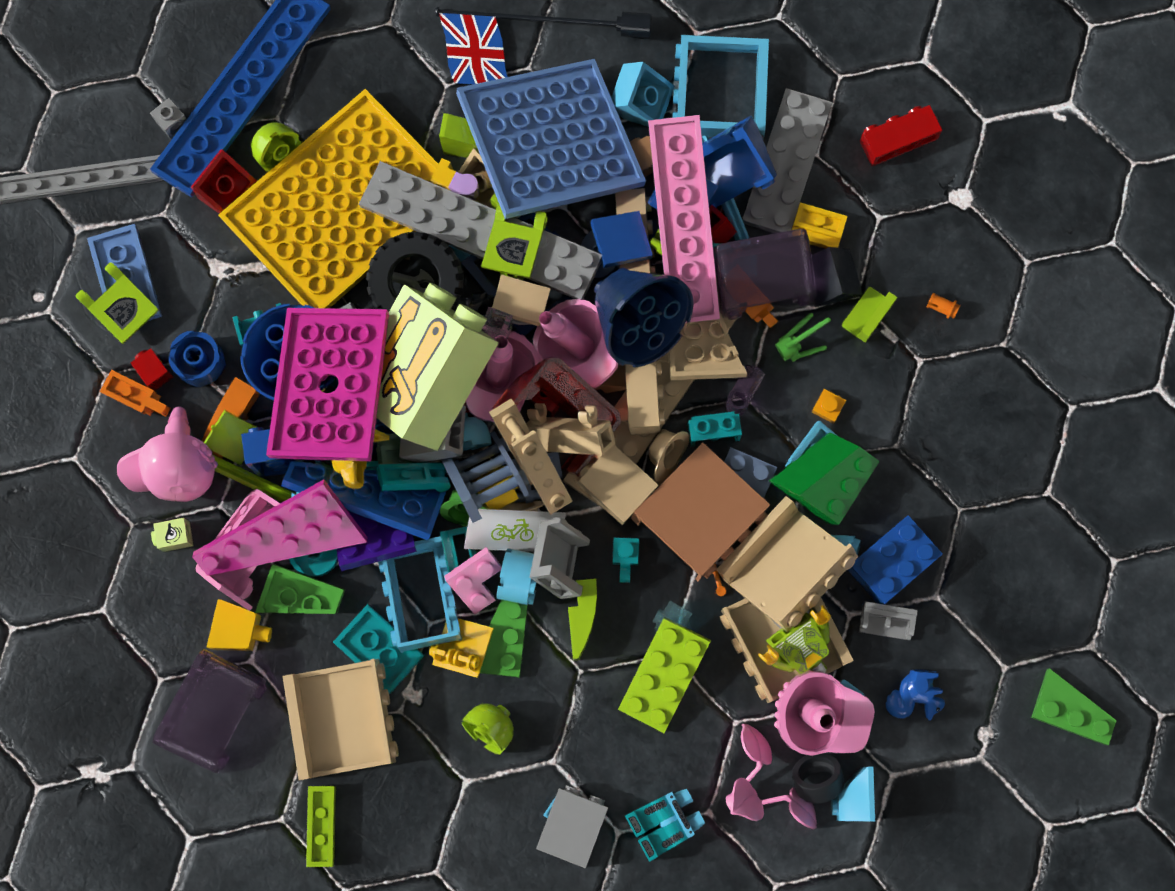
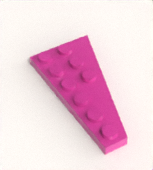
M322 480L193 552L192 558L205 574L210 576L366 543L367 536L326 481Z

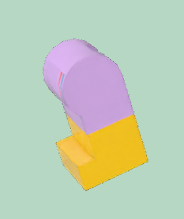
M441 158L431 178L432 183L475 200L480 192L477 179L471 174H460L454 171L451 162Z

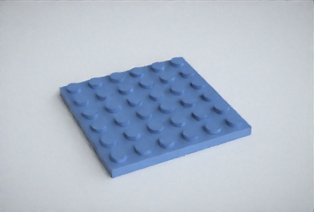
M595 59L457 88V97L505 219L645 185V177Z

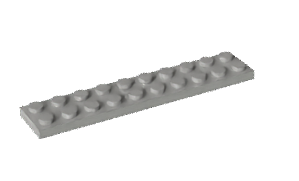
M381 161L359 202V206L365 210L414 231L431 234L443 240L447 245L482 260L496 210ZM514 217L506 219V222L533 228V225ZM544 230L529 280L571 298L583 300L602 262V255Z

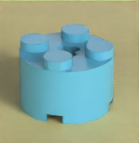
M507 548L500 573L501 586L498 585L497 599L533 605L537 583L529 578L534 557L533 553Z

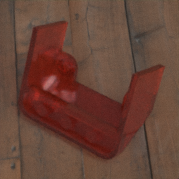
M555 357L545 358L519 375L492 407V409H495L510 399L517 406L522 399H532L540 390L573 419H578V412H586L585 406L589 405L596 406L598 412L597 420H610L613 433L621 421L620 413L564 361ZM572 453L561 469L579 477L580 471L591 462L595 455Z

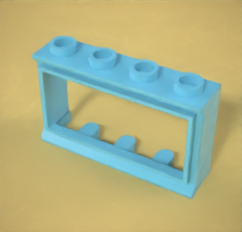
M441 536L430 538L429 540L415 541L417 552L378 562L380 572H385L386 581L382 582L384 596H389L390 606H386L389 622L393 621L394 631L390 632L392 644L397 646L401 653L462 640L453 589L444 577L448 574ZM434 551L448 633L408 642L394 559Z

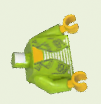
M821 605L822 609L818 613L812 610L810 612L812 617L806 612L801 622L797 626L792 627L789 632L781 628L766 640L768 651L763 655L759 653L758 656L767 665H772L787 672L796 670L799 674L810 670L825 673L827 667L822 659L829 654L827 647L830 642L828 621L831 615L824 605Z

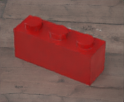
M930 105L923 108L917 106L904 116L895 115L880 126L874 124L867 127L861 136L860 143L871 166H875L937 140L942 132V128Z

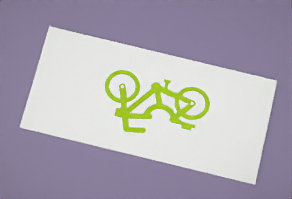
M478 509L482 519L472 523L469 517L464 549L483 550L487 547L489 550L507 551V548L535 552L540 522L552 520L554 517L565 519L566 513L555 512L550 515L549 512Z

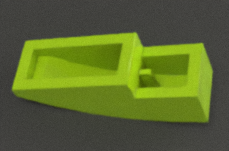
M596 579L576 580L583 587L581 596L577 597L578 606L568 607L573 661L580 659L592 631L597 604Z

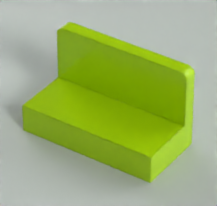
M869 287L847 316L842 327L866 343L897 297L890 292L885 297L872 287Z

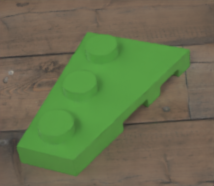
M272 564L255 613L337 614L346 589Z
M501 600L489 627L494 629L480 674L520 678L528 605Z
M1050 668L1046 670L1031 718L1103 745H1109L1116 720Z

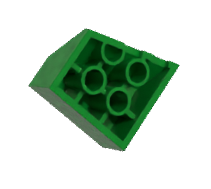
M827 433L807 449L802 456L792 461L778 475L772 477L769 482L825 523L839 525L880 461L860 446L833 433Z

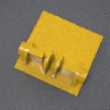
M458 618L462 640L437 644L436 646L432 645L429 650V655L434 659L432 665L478 678L494 628ZM446 622L442 634L448 633Z

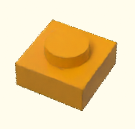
M823 389L812 413L834 424L846 400Z

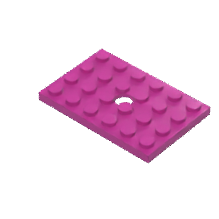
M287 308L266 453L269 458L371 461L389 320L387 309ZM330 375L336 376L339 381L337 389L331 393L322 392L320 383Z

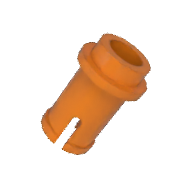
M933 292L926 307L947 315V319L949 317L954 319L960 305L956 303V300L952 302Z

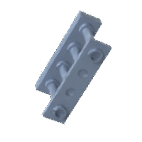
M495 431L490 433L495 442L494 445L460 462L459 460L453 462L452 458L441 459L472 523L482 519L478 509L482 508V504L518 486L524 497L529 495L525 486L529 484V481L523 469L520 471L516 469L507 453L510 451L503 437L498 438ZM499 453L501 454V455H499V456H497V457H495V458H493V459H491V460H489V461H487V462H485V463H483V464H481V465H479V466H477V467H475V468H473V469H471V470H469V471H467V472H464V470H466V469H468V468H470V467H472V466H474V465H476V464H478V463H481V462H483V461H485V460H487V459H489V458H491V457H493V456H495V455H497V454H499ZM504 464L507 465V466H505V467H503V468H501V469H499V470H497V471H495V472H493V473H491V474H489V475H487V476H485V477H483V478H481V479H479V480H477V481H475V482H473V483H470V481H472V480H474V479H476V478H478V477H480V476H482V475H484V474H486V473H488V472H490V471H492V470H494V469H496V468H498V467H500V466H502V465H504ZM511 475L513 476L512 478H510V479H508V480H506V481H504V482H502V483H500V484H498V485H496V486H494V487H492V488H490V489H488V490H486V491H484V492H482V493L476 495L477 492H479V491H481V490H483V489H485V488H487V487H489V486H491V485H493V484H495V483H497V482H499V481H501V480H503V479H505V478H507V477H509V476H511Z

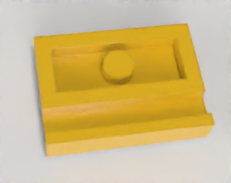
M800 202L789 238L825 249L828 247L838 248L847 216Z

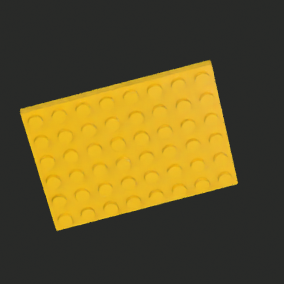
M364 89L219 214V217L302 306L330 308L367 276L371 258L376 254L375 251L388 239L406 232H417L359 206V202L379 162H384L431 183V178L438 163Z

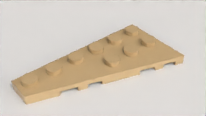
M720 311V319L685 323L680 332L682 335L681 339L669 351L670 380L747 377L746 369L742 366L738 351L731 341Z

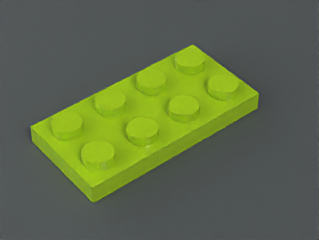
M664 617L618 710L665 733L711 640Z

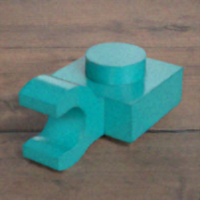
M614 538L613 565H620V583H630V565H638V538Z

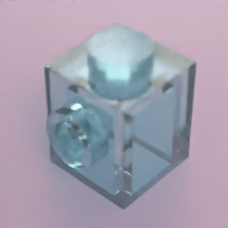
M669 601L665 610L659 609L652 622L656 624L654 630H658L664 617L685 627L692 613Z

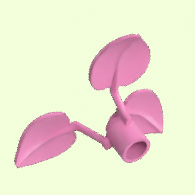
M742 724L741 742L743 749L751 760L757 762V766L746 779H737L732 793L726 796V803L731 810V814L743 816L752 821H759L764 816L763 805L787 801L789 802L791 814L799 823L810 829L817 828L813 804L801 799L795 787L790 790V796L783 795L764 800L759 799L750 781L761 770L763 764L770 765L772 763V752L768 741L757 729L748 724Z

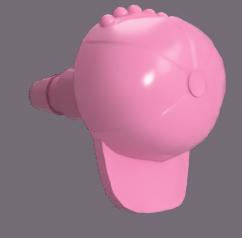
M580 299L565 300L557 304L549 312L545 311L540 314L539 322L541 325L540 327L537 326L535 330L533 346L538 353L539 362L544 368L560 374L569 383L583 390L595 389L613 375L618 367V363L608 353L598 312L594 304Z
M506 329L485 331L487 335L499 343L466 400V406L470 414L483 421L494 422L489 412L510 399L514 401L520 412L528 390L538 376L539 358L533 344L524 335Z
M175 407L165 427V434L151 438L140 449L122 457L117 464V475L120 481L133 492L150 491L159 499L188 502L204 495L210 488L218 463L215 461L212 451L205 443L190 436L191 429L188 426L186 410L183 407Z
M807 671L795 676L790 682L784 683L783 691L778 693L779 700L775 702L777 707L775 718H777L774 726L778 729L781 738L789 748L801 754L813 756L826 752L855 753L865 747L875 713L874 705L867 697L843 686L832 675L821 671Z

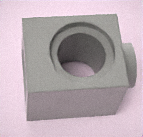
M170 98L150 112L153 119L171 140L187 120Z

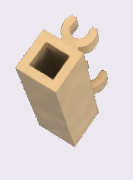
M535 403L536 409L527 410L530 420L526 425L530 432L533 430L536 432L546 452L603 455L615 444L610 420H597L598 412L596 406L586 405V412L579 411L578 419L546 417L547 408L544 403Z

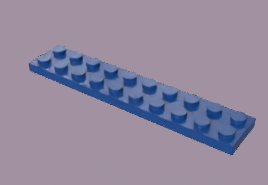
M275 0L150 168L151 172L192 198L195 193L190 187L221 149L225 152L228 150L331 10L330 5L323 0Z

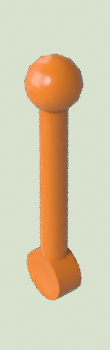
M715 570L713 574L717 585L716 594L724 596L726 589L721 584L718 571Z

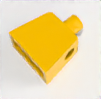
M218 599L207 648L212 650L253 651L256 641L269 643L272 628L260 625L261 615Z

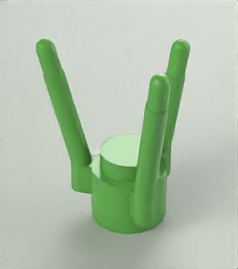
M809 313L786 335L778 339L779 342L775 345L781 357L785 361L791 359L794 362L799 358L827 350V346L824 345L798 352L802 349L799 342L828 324L831 319L828 317L798 337L793 336L813 317V313Z

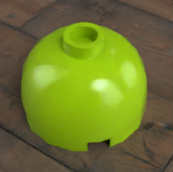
M278 122L268 123L262 126L252 139L253 157L265 171L269 172L301 144L298 138L299 135L285 124Z
M483 703L477 705L462 720V726L474 740L477 741L479 738L487 745L484 748L494 754L500 755L507 748L514 734L513 723L509 718L510 712L500 704L497 707L492 704Z

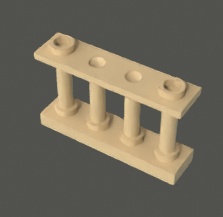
M510 399L490 411L492 419L521 470L523 469L530 486L533 484L550 515L571 503L572 499L538 435L534 430L530 432L514 401Z

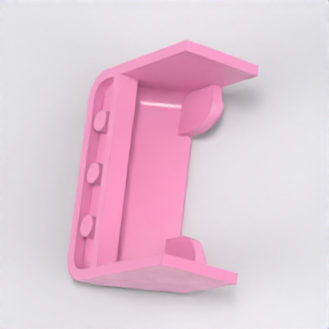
M258 489L251 491L214 540L280 503ZM198 564L196 565V572L219 591L250 611L252 609V606L244 599L249 597L253 591V581L249 576L257 566L207 576Z

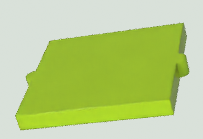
M224 410L216 424L211 426L212 430L204 443L210 450L241 465L245 460L241 434L248 433L249 429L256 428L257 426Z

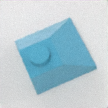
M861 767L844 784L842 792L835 799L831 800V813L836 815V821H875L873 767Z

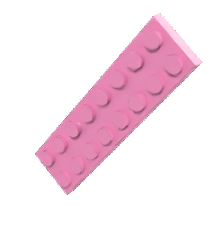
M700 116L648 120L664 275L679 278L691 290L693 313L690 322L720 319Z

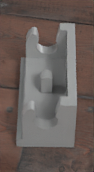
M865 602L862 604L859 632L910 641L911 636H914L918 610Z

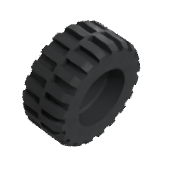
M422 232L399 234L388 239L375 251L374 257L370 260L369 272H367L366 280H368L367 290L368 294L372 297V303L375 308L390 311L398 297L392 283L394 269L399 262L411 256H420L432 262L439 274V287L450 292L457 299H460L462 295L464 272L462 271V264L451 246L431 234Z

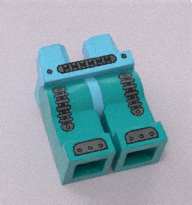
M687 789L677 791L674 794L670 792L625 815L636 837L657 825L660 826V828L638 839L649 862L694 836V831L705 824L699 810L685 817L681 808L693 802Z

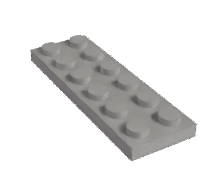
M788 88L785 89L766 147L777 173L774 178L775 182L765 189H762L761 186L753 187L742 219L744 224L789 237L832 102Z

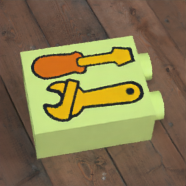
M429 283L424 293L404 285L389 311L376 418L402 439L438 451L499 342L482 331L487 321L486 317L463 304H459L456 311L451 309L457 297L433 283Z

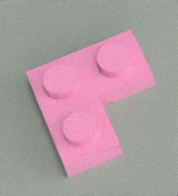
M486 547L444 577L450 587L475 615L496 601L492 592L483 582L501 571L502 566Z

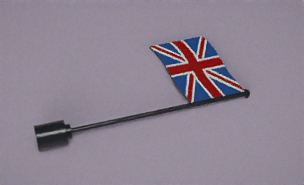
M439 7L434 10V14L437 17L440 16L446 37L448 66L452 79L457 85H473L508 77L505 68L503 41L496 18L616 26V31H621V36L650 38L652 14L622 12V17L617 16V21L440 10Z

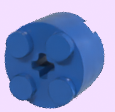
M187 331L176 337L171 344L169 364L173 371L190 385L202 387L211 384L219 378L226 367L225 356L221 347L207 333ZM196 356L200 358L198 361L194 359Z

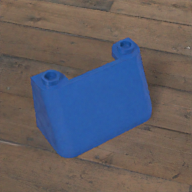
M752 116L743 119L702 143L706 179L718 185L708 203L709 207L713 205L716 208L754 186L755 188L761 186L762 189H765L775 182L774 178L777 173Z

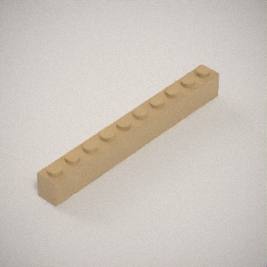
M645 188L615 193L617 215L640 211L649 241V235L653 234V222L648 220L647 212H652V206L648 204L650 197H646ZM651 247L653 254L652 258H655L654 248ZM650 259L620 265V268H626L631 271L656 274L655 266H651ZM655 361L651 364L635 368L632 365H625L630 434L661 433V424H665V411L660 409L659 400H664L663 385H658V376H662L661 361Z

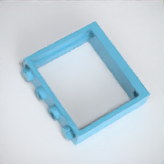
M681 35V44H676L675 58L680 59V66H675L674 81H679V87L674 89L673 104H678L677 112H673L672 118L685 117L688 50L757 53L754 121L758 126L762 139H764L769 39ZM700 121L701 136L708 135L709 137H714L738 122Z

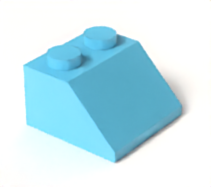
M644 62L627 63L622 66L611 99L620 117L649 127L648 120L664 118L675 86Z

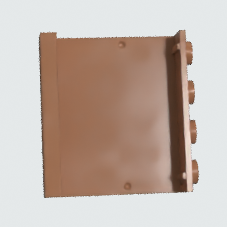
M702 443L634 511L631 519L637 525L643 522L698 574L695 580L699 581L703 576L708 579L717 569L715 566L720 558L725 561L734 551L732 546L737 541L742 543L750 535L751 531L749 528L754 523L758 526L768 516L766 510L770 504Z

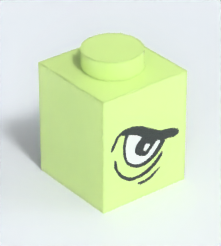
M179 518L154 523V531L151 532L153 545L157 546V549L166 552L193 546L190 521L187 519Z

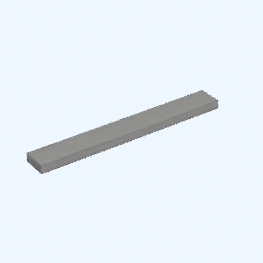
M160 155L1 177L0 204L164 181L150 170Z

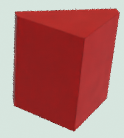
M221 149L190 188L199 200L220 214L254 185L257 180Z

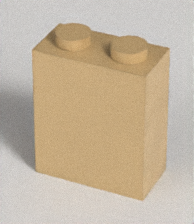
M613 445L603 455L595 456L598 460L592 467L587 464L578 474L580 479L577 484L623 525L634 511L653 493L658 484L616 445Z

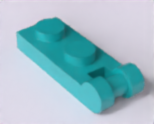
M443 463L378 464L376 470L381 491L436 489L438 492H445L451 487L449 479L445 477L447 471Z

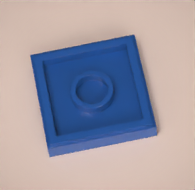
M640 211L591 220V227L598 251L602 255L603 268L652 259L653 254Z

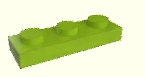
M308 786L306 867H334L336 786Z

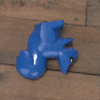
M910 670V673L902 680L900 689L893 690L887 697L886 709L889 714L896 718L905 719L912 714L915 703L924 704L926 718L931 720L933 715L941 711L945 706V701L935 696L943 693V690L933 687V680L939 677V673L932 670Z

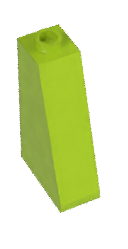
M444 113L439 134L443 153L468 158L473 148H477L466 118Z

